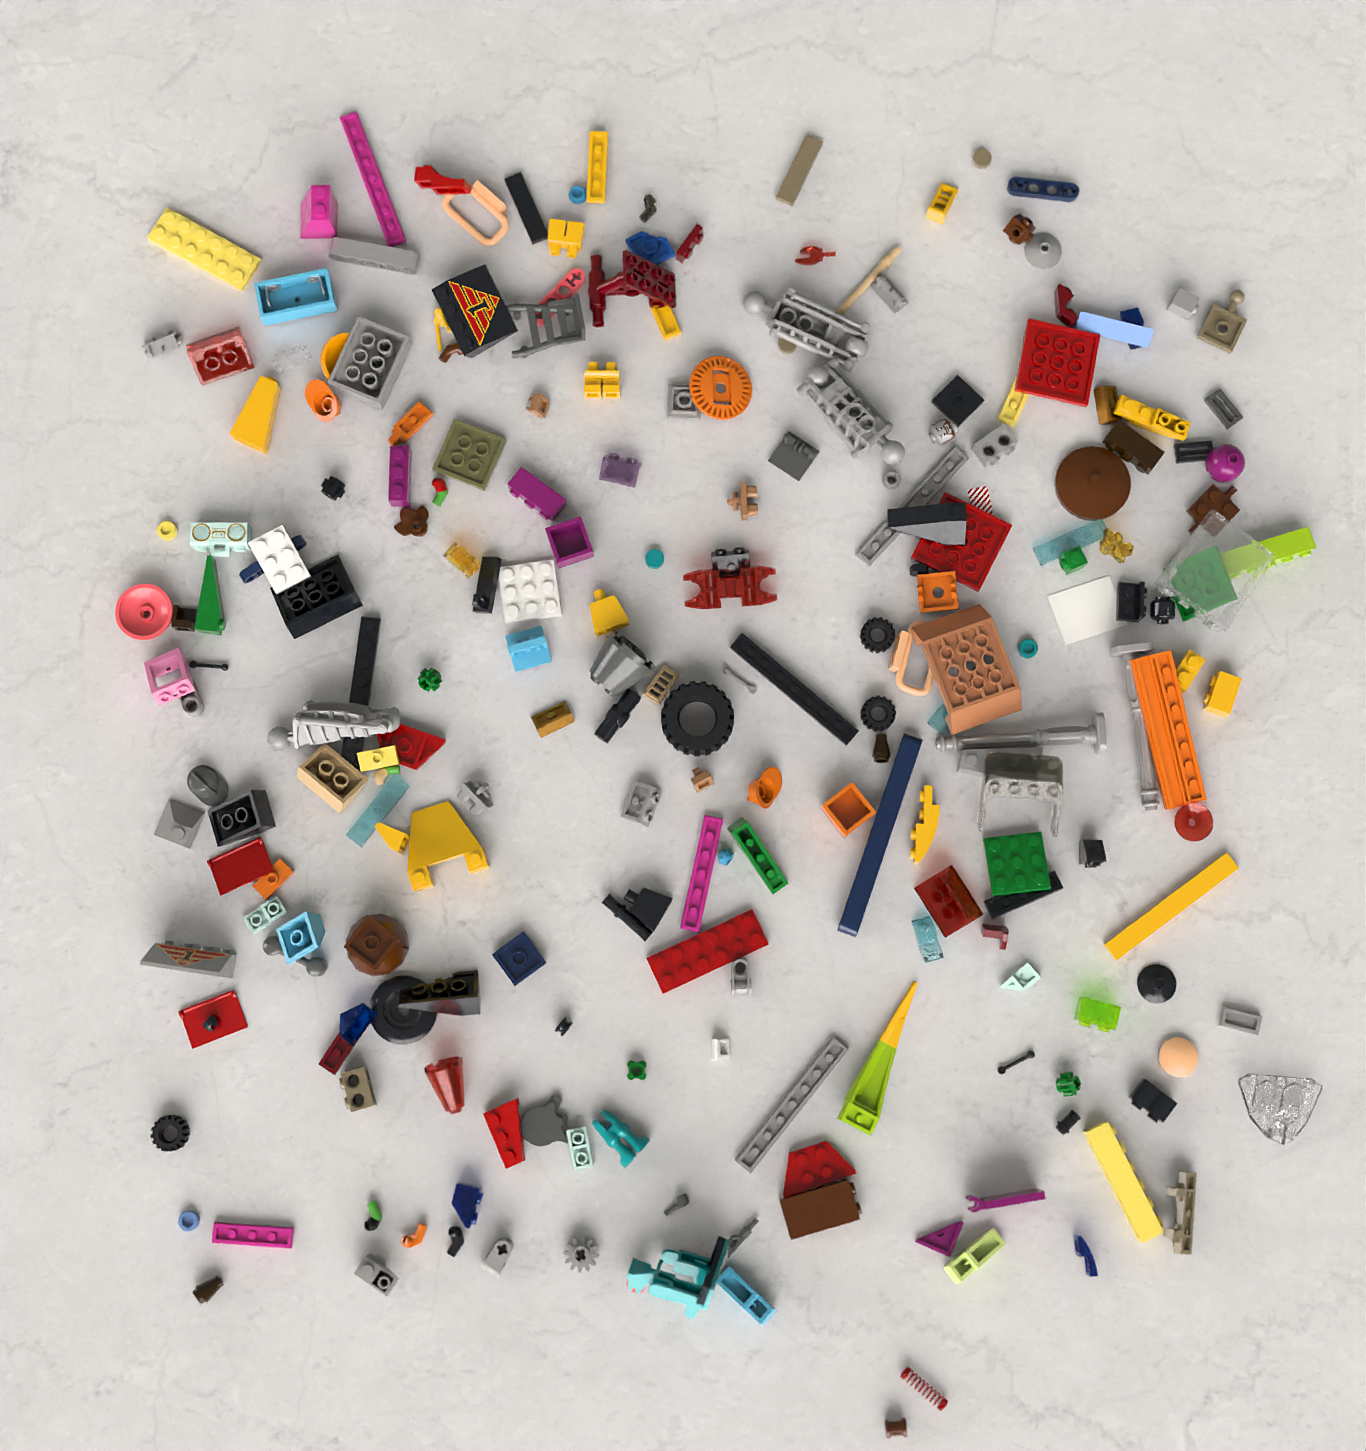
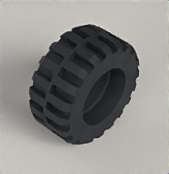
M690 681L687 685L684 683L679 685L678 689L670 692V696L665 699L661 710V725L666 740L669 744L673 745L674 749L680 750L688 756L691 754L694 757H700V755L704 754L705 756L710 755L713 751L717 752L723 744H726L733 730L734 710L732 709L730 699L726 697V693L723 690L720 691L716 685H708L705 681H701V683ZM702 702L713 709L716 722L708 734L692 736L682 729L679 716L687 704Z

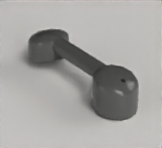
M270 936L264 940L263 950L267 955L281 954L284 956L279 937ZM301 957L295 961L306 966L308 974L314 977L322 976L327 971V963L320 957H314L310 960Z

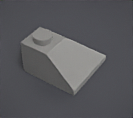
M169 799L154 835L190 849L205 813Z

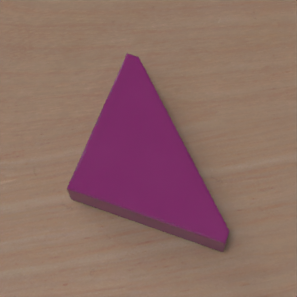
M958 1221L917 1238L915 1242L950 1257L964 1222Z

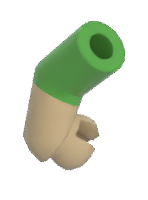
M400 765L379 768L373 776L375 783L382 785L385 783V778L388 775L400 774Z

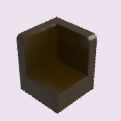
M174 605L171 627L176 631L195 632L197 610Z

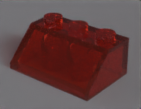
M240 327L186 345L188 357L201 386L255 368Z
M953 865L948 866L914 888L945 938L983 915V912Z

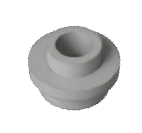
M888 471L883 475L882 483L887 489L893 490L899 487L901 477L896 471ZM893 478L895 482L889 483L888 479Z

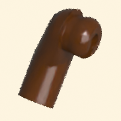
M456 342L447 345L438 359L443 363H447L452 354L462 355L463 353Z

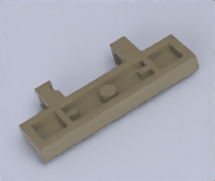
M1179 1171L1176 1187H1166V1195L1175 1196L1177 1210L1173 1228H1164L1163 1236L1172 1237L1174 1253L1192 1254L1197 1173Z

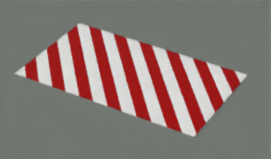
M988 486L968 489L970 504L994 516Z

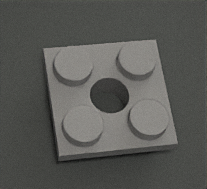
M669 385L667 418L701 419V411L691 398L689 385ZM686 397L690 402L687 405H682L679 402L680 399Z

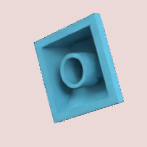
M308 911L276 929L287 964L293 963L320 947L326 933L321 916Z

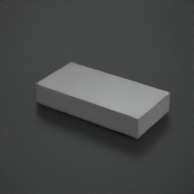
M1222 1006L1218 1026L1258 1035L1262 1016Z

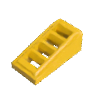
M941 183L928 208L926 217L943 224L959 189Z

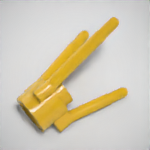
M437 308L434 311L435 319H433L436 330L438 350L441 351L439 325L445 326L447 332H451V329L441 308Z

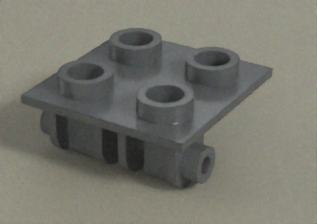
M788 431V433L784 434L781 443L768 462L797 481H800L820 451Z

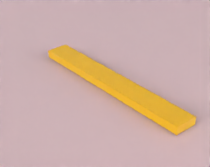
M1228 853L1223 854L1106 942L1104 946L1113 958L1118 960L1239 869V867Z

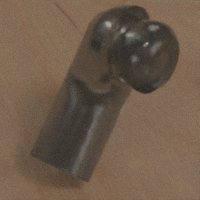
M650 194L646 195L643 199L645 211L639 216L643 223H646L657 211L656 200Z

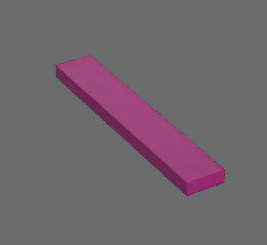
M704 815L680 929L697 933L700 931L723 823L722 818Z

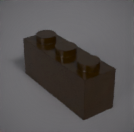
M1121 420L1117 421L1102 442L1108 450L1115 451L1122 460L1132 463L1139 472L1146 473L1147 475L1165 453Z

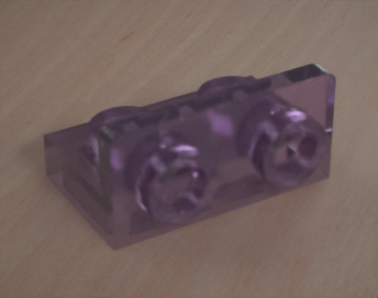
M615 453L605 455L602 460L599 479L635 488L642 463L638 462V459L627 457V459L619 458L620 455Z

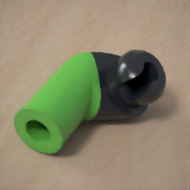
M376 1200L367 1204L370 1211V1216L364 1223V1228L367 1231L377 1229L382 1219V1213Z

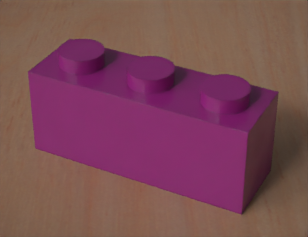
M390 446L388 501L392 507H410L412 452L409 446Z
M523 467L519 468L507 484L509 493L517 499L518 497L522 498L527 507L537 509L539 515L545 520L550 519L554 522L567 505L565 498Z

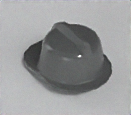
M199 765L188 774V787L201 802L208 806H218L226 800L228 786L214 769L207 765Z

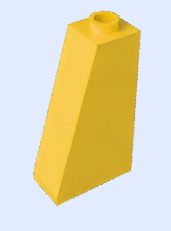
M260 375L229 434L234 440L267 455L281 388L276 379Z

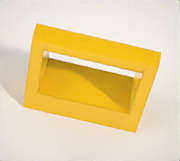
M376 823V830L390 849L403 855L410 841V836L385 824Z

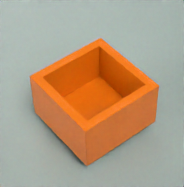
M853 782L820 807L843 838L847 837L876 814V811Z

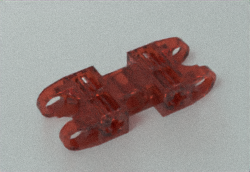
M757 565L739 567V576L719 578L718 568L701 569L683 575V581H692V583L698 584L700 586V593L691 600H685V607L696 609L721 608L722 598L741 597L742 607L774 602L777 600V594H768V592L761 590L760 583L768 575L776 574V568ZM711 591L713 597V604H711Z

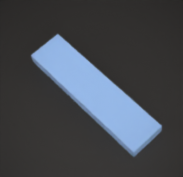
M1080 312L1076 325L1078 330L1100 334L1102 337L1149 348L1154 331L1151 328L1086 312Z

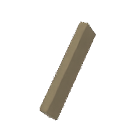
M806 135L776 196V200L793 207L823 145V141Z

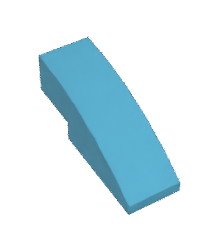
M730 1266L717 1279V1283L760 1325L764 1326L777 1311Z

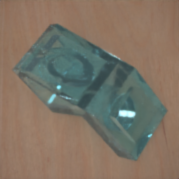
M931 916L913 920V929L924 962L927 963L944 958Z

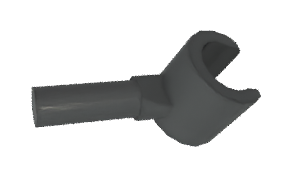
M687 1194L677 1196L678 1203L666 1210L664 1214L668 1216L676 1209L685 1207L689 1203Z

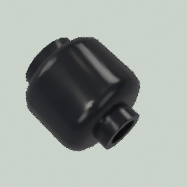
M1155 597V600L1150 603V618L1157 621V624H1169V620L1175 618V602L1170 600V597Z

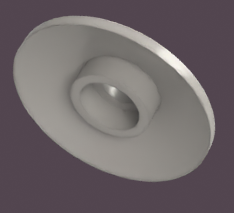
M1045 233L1034 235L1025 246L1026 259L1036 268H1051L1061 258V245L1052 235ZM1044 246L1048 250L1044 251L1041 247Z

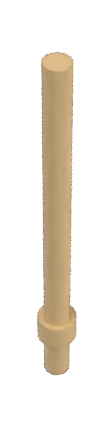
M895 246L888 255H885L880 260V264L837 309L836 313L843 315L885 268H889L893 263V259L901 252L898 246Z

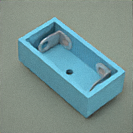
M328 268L254 283L260 317L265 326L338 311L332 278Z

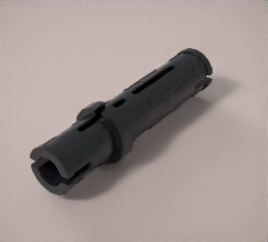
M611 894L602 901V904L614 913L613 916L622 920L643 941H646L653 932Z

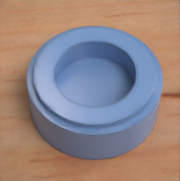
M192 1210L183 1212L178 1220L180 1228L184 1231H192L200 1223L199 1215Z

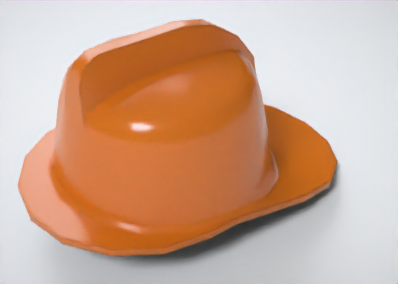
M319 379L310 381L305 388V399L316 417L322 422H329L335 416L340 415V398L331 391L324 381Z
M769 767L759 778L752 780L748 787L749 795L747 801L758 804L764 809L769 808L782 788L780 771L775 767Z

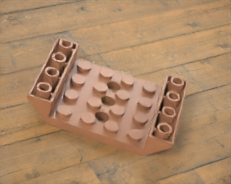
M980 604L910 628L916 646L921 645L949 714L945 717L951 735L1022 710L1019 683L993 618ZM984 655L991 656V664H986L984 662ZM967 661H972L974 663V670L971 671L967 669ZM949 667L956 668L958 672L956 677L949 674Z

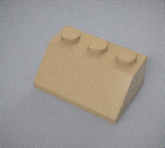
M326 743L299 767L296 777L340 814L354 801L369 780Z

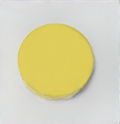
M163 521L158 525L157 533L163 540H172L177 535V527L171 521Z

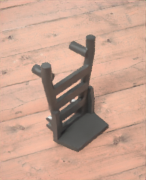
M579 293L575 294L574 298L548 302V305H506L509 312H513L515 320L521 318V311L527 312L533 346L529 348L522 346L521 350L511 351L512 358H527L529 355L553 346L585 341V324ZM535 312H542L547 341L540 343ZM550 313H557L561 336L556 338L554 337ZM570 314L573 315L575 331L572 332L568 331L566 316Z

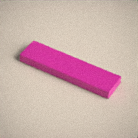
M214 1222L212 1243L291 1249L293 1246L294 1228Z

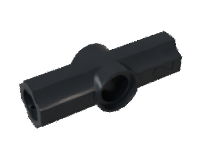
M627 689L617 704H614L609 709L605 720L600 724L594 735L608 744L618 729L622 728L628 721L630 713L640 702L641 697L633 690Z

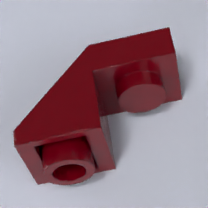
M1059 284L1054 292L1056 318L1067 327L1072 328L1079 318L1075 311L1067 308L1074 295L1068 287Z

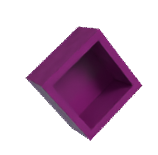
M581 516L545 528L558 569L594 557Z

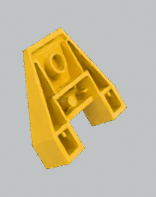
M449 801L411 813L407 872L413 891L418 892L435 886L429 869L430 866L463 855L471 874L490 868L485 850Z

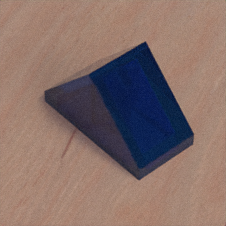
M364 1003L341 1013L339 1035L354 1047L377 1014Z

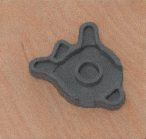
M553 1095L547 1104L530 1109L525 1114L520 1124L523 1140L535 1146H545L555 1141L568 1143L566 1133L568 1117L565 1114L558 1115L557 1113L562 1102L559 1095Z

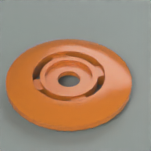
M712 356L702 360L692 371L689 380V391L694 404L705 415L714 419L728 420L737 417L747 408L752 396V384L747 372L738 362L724 356ZM720 371V372H724V373H726V374L717 373V374H714V375H713L712 372ZM717 383L724 384L726 388L724 393L716 391L715 386ZM726 402L729 403V405H719Z

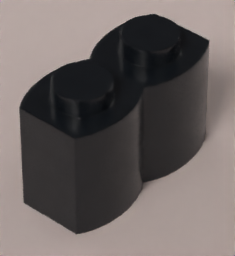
M1143 1078L1129 1096L1132 1100L1131 1104L1140 1111L1142 1108L1147 1111V1117L1155 1123L1158 1121L1164 1123L1177 1105L1173 1099Z

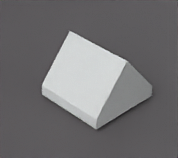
M712 1039V1059H730L729 1039Z

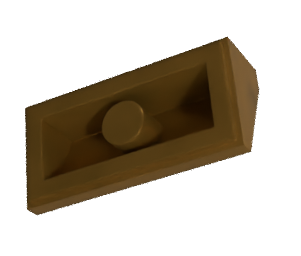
M1102 385L1094 389L1099 425L1115 424L1118 420L1122 421L1121 416L1113 413L1118 401L1116 386Z
M565 701L531 717L541 738L575 722Z

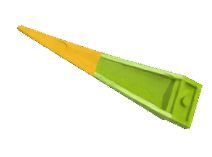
M915 981L910 986L844 1098L846 1101L837 1119L870 1136L880 1119L893 1059L917 987V982Z

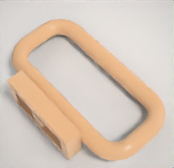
M478 180L472 185L470 195L502 223L501 228L490 239L484 237L450 206V200L454 195H445L443 197L442 205L446 213L483 245H495L508 231L509 221L504 215L507 207Z
M920 620L913 622L907 632L902 630L897 634L888 667L889 671H897L896 684L900 690L916 696H923L930 692L934 681L930 666L923 688L909 686L903 681L913 642L910 628L926 623Z

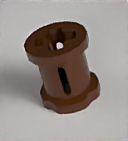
M905 1418L899 1421L885 1420L887 1439L891 1438V1436L903 1435L907 1437Z

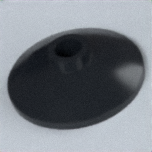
M1149 965L1140 972L1137 978V988L1140 995L1148 1002L1164 1003L1171 999L1176 991V978L1172 971L1163 965ZM1157 980L1161 981V987L1155 985Z

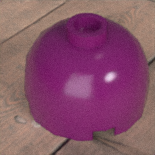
M1223 444L1215 447L1207 454L1205 468L1212 475L1211 478L1217 482L1228 483L1235 480L1244 470L1245 457L1236 446Z

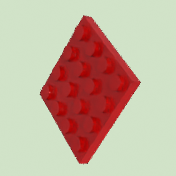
M1029 318L1026 322L1014 391L1087 407L1100 334Z
M944 492L939 504L964 503L965 501ZM966 502L965 545L945 546L938 542L921 538L910 559L926 564L929 568L939 573L955 571L957 582L979 592L1012 525Z

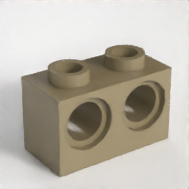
M367 1067L341 1073L342 1078H339L342 1090L345 1089L347 1097L344 1098L347 1109L354 1112L377 1105ZM354 1074L359 1077V1083L356 1086L350 1083V1078ZM357 1094H361L364 1097L362 1105H358L355 1102Z

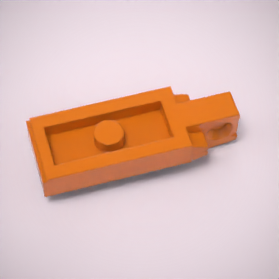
M419 401L393 426L394 429L391 431L393 435L387 440L391 446H397L401 442L404 444L434 414Z

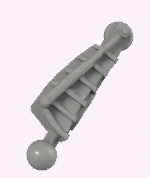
M792 287L788 288L787 292L779 295L774 305L766 302L764 295L757 291L749 292L744 297L743 307L746 312L752 315H757L761 312L769 315L766 325L770 328V336H778L831 360L835 358L843 365L845 371H851L854 365L853 362H858L859 358H862L868 352L869 346L866 334L871 327L869 323L862 322V324L846 318L834 312L833 309L796 293ZM795 300L802 303L803 305L795 303ZM785 314H793V320L791 322L784 321ZM834 317L842 320V324L834 321ZM805 320L811 323L808 329L800 327L801 323ZM818 321L827 324L825 331L816 328ZM848 323L859 328L860 332L847 328L846 324ZM813 332L823 335L822 338L819 339L813 336ZM843 332L852 335L845 343V351L837 348ZM823 347V348H825V349H827V350H830V352L827 353V352L821 350V348ZM834 353H837V354H839V355H841V356H844V357H846V358H848V359L845 361V360H843V359H840V358L834 356L833 354H834Z
M833 358L827 365L823 363L822 365L810 367L806 378L803 380L804 383L796 388L797 393L802 396L805 394L823 415L828 425L851 450V456L857 458L874 444H877L881 448V457L888 464L901 462L905 455L903 445L896 440L889 441L885 437L892 430L893 424L888 421L886 422L861 391L854 387L838 368L839 361ZM830 379L833 383L824 391H821L820 389L825 387ZM809 389L818 397L817 401L808 392ZM840 402L845 406L842 411L836 407ZM856 412L859 415L852 416L851 414ZM869 425L870 428L866 429L864 426Z
M310 700L303 705L302 711L293 717V731H289L284 727L273 728L268 734L267 742L274 750L282 751L287 749L292 742L295 748L299 749L307 743L309 745H317L338 741L344 737L354 739L356 737H369L372 734L391 733L400 726L399 709L393 707L378 710L356 703L314 702Z

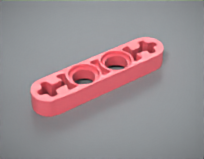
M579 268L572 269L538 305H546L549 300L557 301L571 298L585 283L583 270ZM574 275H575V276H579V275H580V280L576 279V280L574 281V277H573V276H574ZM562 287H568L570 291L568 294L562 295L559 290ZM535 312V317L536 314L541 315L542 312ZM538 318L536 320L537 326L544 325L543 319Z

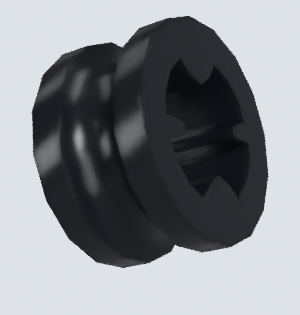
M565 1017L555 1031H559L563 1037L573 1022H568Z

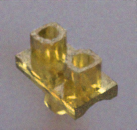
M1109 528L1104 529V537L1099 543L1100 553L1103 555L1110 554L1117 562L1124 563L1126 556L1132 555L1134 546L1130 542L1124 543L1123 536L1119 532L1113 533Z

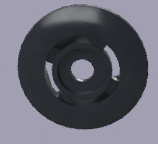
M396 976L384 981L373 993L369 1004V1018L374 1030L386 1041L398 1045L412 1044L424 1038L433 1028L438 1014L436 1012L409 1009V1013L406 1016H400L397 1012L399 991L419 984L427 985L422 980L412 976ZM396 992L397 996L393 997L390 1000L387 1008L385 1009L384 1005L386 1001L393 993ZM422 1011L420 1020L416 1025L410 1027V1024L416 1020L419 1012Z

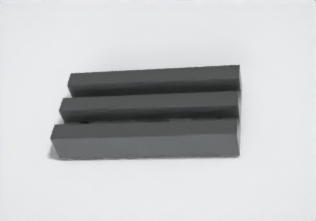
M1221 389L1204 400L1227 430L1243 419L1241 413ZM1217 395L1228 407V409L1232 412V414L1236 417V419H1234L1231 416V414L1227 411V408L1218 400V398L1216 397Z

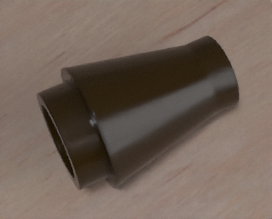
M886 734L875 735L872 757L876 763H887L891 757Z
M217 1275L195 1286L196 1289L192 1293L200 1304L207 1303L224 1284Z

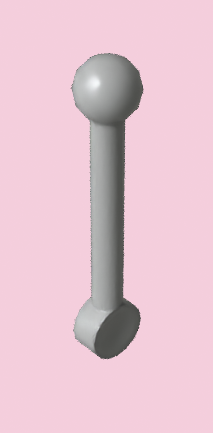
M725 667L723 669L724 674H729L743 686L748 688L751 694L756 693L757 689L755 686L748 685L746 682H744L742 679H740L738 676L730 671V668Z

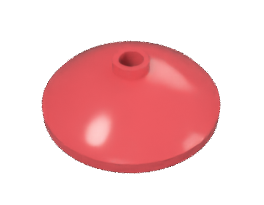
M138 584L132 586L117 601L115 608L116 622L119 628L133 639H154L164 633L172 621V602L169 596L155 585ZM150 612V616L145 618V614Z

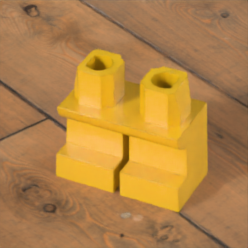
M550 219L548 231L550 255L560 256L562 248L567 249V257L577 258L579 251H582L585 223L568 221L567 225L566 220Z
M597 362L588 363L587 371H585V398H602V382L603 398H620L619 370H617L616 362H607L606 370H599V363Z

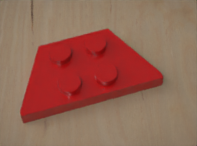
M402 724L391 733L377 734L379 748L396 745L399 765L416 771L447 741L446 739Z
M827 1141L813 1144L788 1153L783 1197L785 1198L857 1173Z

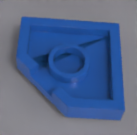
M641 231L625 239L630 252L656 265L675 257V252L664 237H655Z

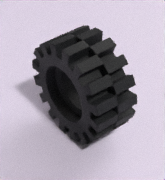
M873 617L872 620L869 619L863 625L860 639L866 650L869 649V652L872 653L873 651L883 653L891 647L895 639V628L893 629V624L889 623V620H883V617L878 619ZM879 628L884 631L885 638L883 641L875 642L871 639L870 633L873 629Z
M878 695L871 697L864 703L861 709V720H863V724L867 726V729L881 732L885 729L887 730L896 718L895 705H892L890 699L887 700V697H880ZM874 707H881L885 710L886 716L883 720L876 721L872 718L871 710Z
M167 1115L159 1118L158 1121H155V1126L151 1128V1131H153L150 1134L151 1138H153L152 1143L157 1145V1149H162L161 1151L164 1152L182 1148L184 1143L188 1141L187 1137L190 1136V1132H188V1129H190L189 1125H186L187 1121L182 1120V1117L176 1115ZM169 1125L177 1129V1137L173 1141H168L163 1136L164 1129Z

